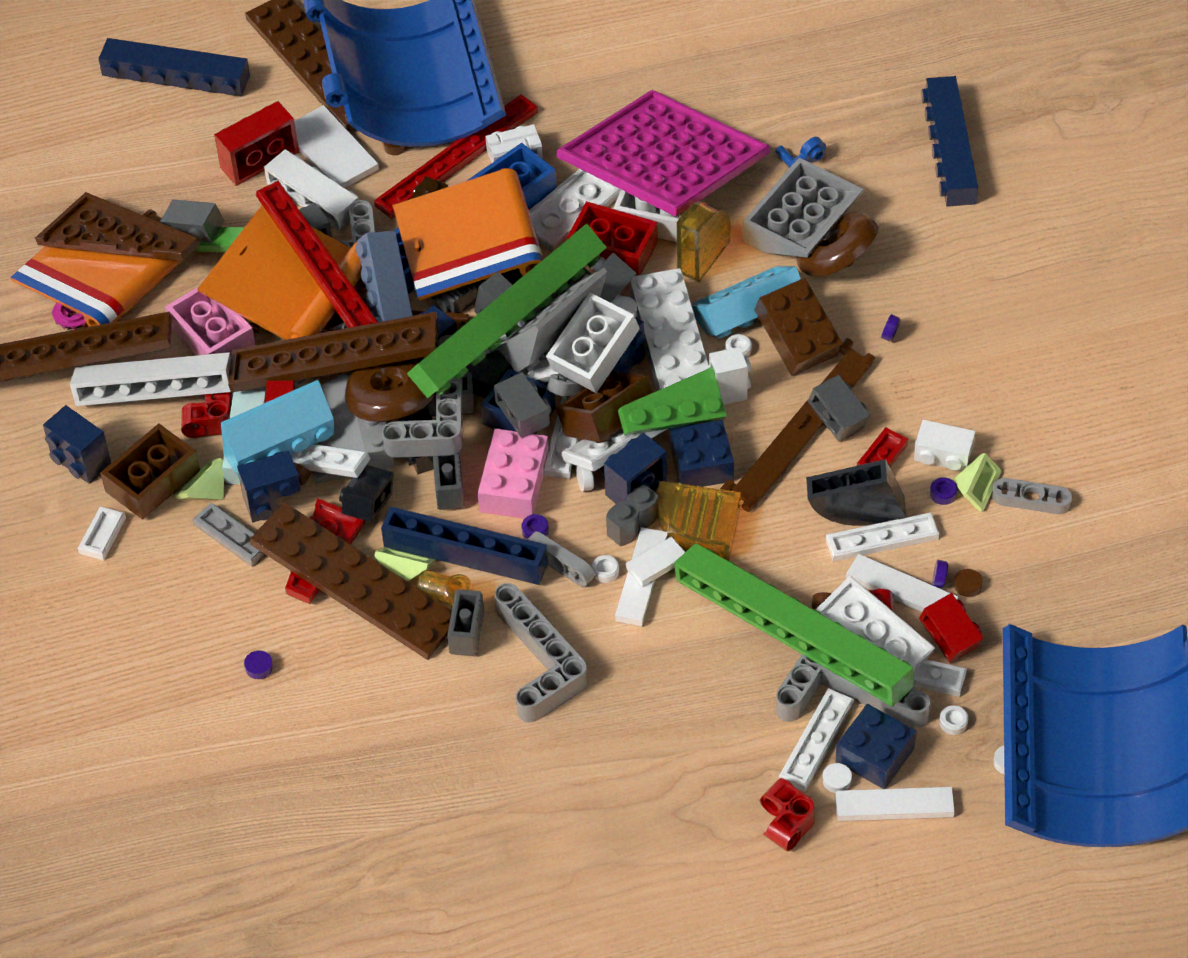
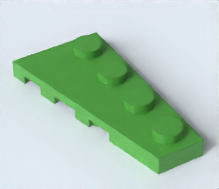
M713 367L624 405L618 410L625 436L719 421L727 417Z

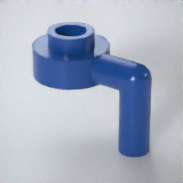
M816 136L803 144L800 154L795 158L782 145L776 148L775 153L790 168L799 157L808 162L821 160L825 155L826 144Z

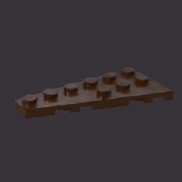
M87 192L80 196L35 237L37 245L177 261H184L200 246L197 237Z

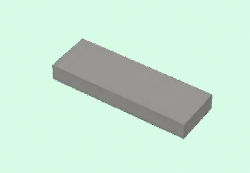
M212 502L193 518V524L250 566L253 567L266 555L250 545V538L255 534Z

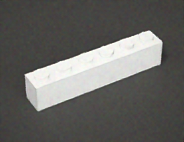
M229 352L75 367L70 387L76 406L231 392L228 386L231 355Z

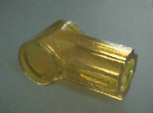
M426 570L425 572L422 571L418 578V589L432 598L449 602L451 607H453L456 590H472L469 578L462 574L450 577Z

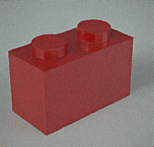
M953 593L925 607L919 617L950 664L977 649L983 640L980 627L976 622L971 621L966 614L964 604L961 600L956 599Z

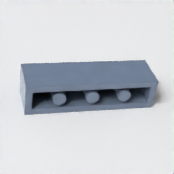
M395 231L369 232L364 234L357 240L356 253L360 257L362 266L361 278L366 285V302L368 307H370L371 313L378 322L412 316Z

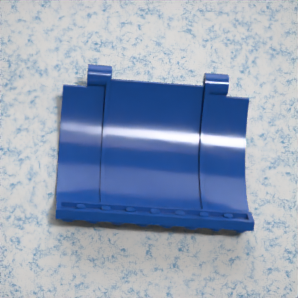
M303 0L308 20L311 22H321L332 73L326 75L322 80L326 103L331 107L344 105L348 123L362 134L384 143L399 146L439 145L472 135L506 115L475 0H428L417 5L394 9L366 8L347 3L343 0Z
M1012 624L1003 628L1005 825L1040 839L1084 847L1131 846L1161 840L1188 830L1187 626L1182 624L1166 634L1147 641L1104 648L1072 647L1054 644L1034 638L1031 632Z

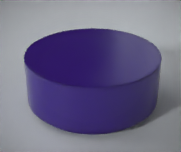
M893 314L889 316L881 335L882 339L889 342L893 340L901 321L900 317Z
M946 477L935 479L930 486L931 499L940 505L951 504L957 497V484L952 479Z
M532 514L522 521V535L525 539H528L534 532H540L548 536L549 524L544 516Z
M936 560L932 585L937 588H943L945 585L948 571L947 561Z
M253 651L244 660L245 671L253 679L266 678L273 670L272 658L265 651Z

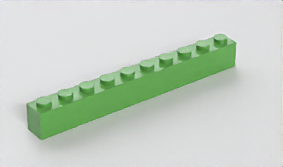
M588 224L584 225L407 373L408 376L427 398L435 392L440 396L452 386L449 383L450 379L454 377L457 381L469 371L466 368L469 363L475 366L484 359L486 355L483 352L487 348L492 352L503 343L500 339L501 336L505 334L507 337H510L520 328L517 324L520 320L525 324L537 313L533 309L537 306L543 309L553 300L550 296L552 293L555 292L558 296L570 285L567 281L571 278L575 282L586 272L583 269L584 266L588 265L589 268L594 266L601 258L599 254L607 247Z
M695 543L674 562L677 582L893 707L914 687L913 667L908 662L898 659L884 648L877 647L865 640L861 635L849 631L840 623L828 619L819 611L807 607L796 598L786 595L775 586L765 583L754 574L748 573L737 567L733 562L716 555L712 550Z

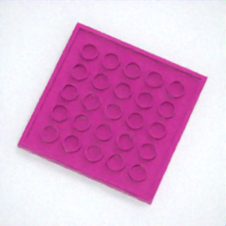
M650 90L557 149V158L677 217L770 153V146L655 90Z

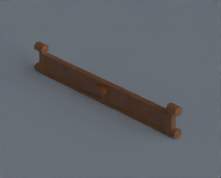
M846 338L842 342L843 345L839 351L841 354H844V357L822 383L839 374L843 381L853 388L875 361V357L872 354L867 353L863 357L853 350V341ZM808 400L737 485L730 479L719 489L722 495L728 496L730 493L736 495L744 501L741 507L746 512H750L824 423L808 403Z

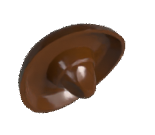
M865 213L844 214L808 257L796 256L799 269L809 276H826L838 272L845 267H850L875 239L879 231L878 222L871 215Z
M409 359L402 362L354 370L346 384L345 403L348 410L360 419L388 421L405 417L422 409L433 400L436 392L427 398L408 376L407 373L420 363L416 359Z

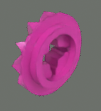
M60 303L54 305L52 315L56 325H61L63 329L71 327L75 330L76 326L81 325L85 327L86 324L83 315L78 313L73 314L71 317L69 313H74L75 311Z

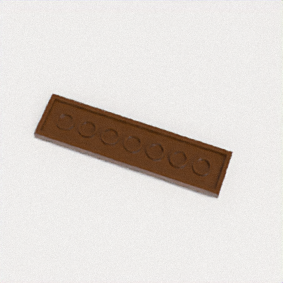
M270 0L245 12L246 20L315 98L329 110L347 131L354 129L348 123L344 105L331 107L326 103L322 80L326 75L331 74L332 70L324 35L314 22L308 20L304 11L294 0Z
M170 311L0 344V382L21 376L31 377L37 373L47 371L57 372L63 368L73 366L83 367L89 363L99 361L109 362L115 358L125 356L134 357L151 351H163L170 348L172 317Z
M437 312L232 350L228 386L231 393L265 387L267 386V381H300L302 379L427 357L438 348L439 318Z
M283 502L250 538V545L428 660L447 638L452 613L451 609L287 503Z

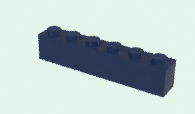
M107 38L98 58L102 76L241 97L250 77L247 58Z
M956 76L926 78V88L921 90L922 103H927V107H925L926 122L931 124L928 126L929 140H934L932 156L933 159L938 161L935 164L936 177L941 178L939 182L940 197H945L946 207L977 204L978 184Z
M391 506L381 527L384 547L540 585L548 565L547 544Z

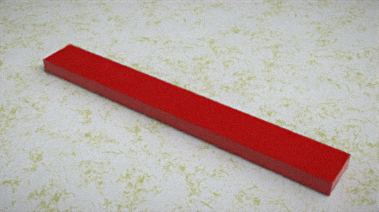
M520 94L504 106L506 111L504 117L472 135L456 140L374 200L375 207L392 220L396 217L393 205L413 199L412 195L415 187L418 184L420 185L426 176L444 182L487 150L485 136L497 131L504 132L517 128L538 113V106Z
M279 180L257 190L256 197L346 326L351 328L378 323Z

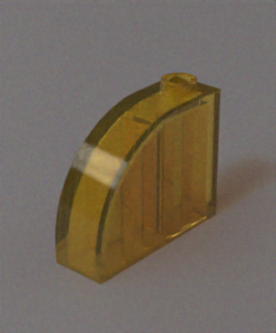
M698 201L692 204L677 221V269L681 268L683 276L700 283L730 243L731 224L727 212L705 202Z
M660 481L657 493L658 522L661 530L668 533V538L672 537L684 552L697 543L706 549L712 550L723 559L730 560L741 509V492Z

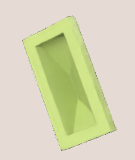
M983 453L958 474L953 481L957 484L964 497L981 512L984 511L993 491V484L998 480L1002 470L986 453Z
M222 458L209 460L174 497L177 500H224Z
M387 547L378 549L375 552V557L381 565L406 581L413 579L435 565V559Z

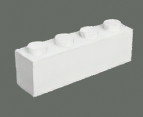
M287 150L282 151L264 166L268 185L279 180L291 199L301 207H306L315 202L330 221V226L340 232L350 223V205L359 200L353 191L346 190L336 180L328 178L314 166L311 167L298 155H293Z

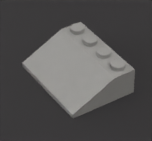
M799 157L742 221V242L764 253L808 257L863 194L864 189Z
M605 268L564 290L498 346V349L516 372L525 367L529 371L541 362L538 357L542 354L545 356L548 354L589 292L598 297L601 296L607 275Z
M354 370L344 372L322 384L323 393L334 418V435L326 441L315 443V445L367 452L370 457L367 465L384 470L395 468L393 457L387 455L384 450L382 429L386 425V421L363 420L353 415L347 408L345 389L347 381ZM313 471L315 484L348 477Z

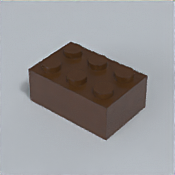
M806 278L759 297L754 311L791 376L838 355L843 343Z
M611 371L597 393L585 388L556 407L565 436L577 438L578 440L603 443L609 440L612 434L623 429L618 410L622 406L653 392L648 376Z
M158 423L100 473L105 492L143 520L198 473L200 465L197 451Z

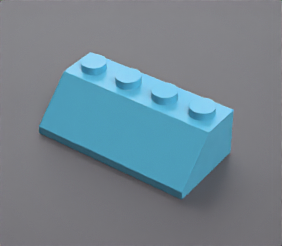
M775 266L691 303L694 317L707 335H714L717 338L731 334V329L740 326V328L752 325L755 323L754 319L758 317L754 309L759 297L800 280L796 266Z
M316 380L221 422L224 456L239 477L237 470L239 465L285 451H289L290 454L301 452L307 447L326 441L333 436L334 418L319 381Z

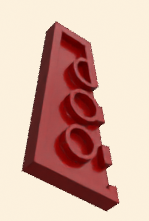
M317 498L315 510L310 519L351 545L365 525V520L341 514V507ZM292 571L285 586L287 595L311 604L319 592L318 588Z

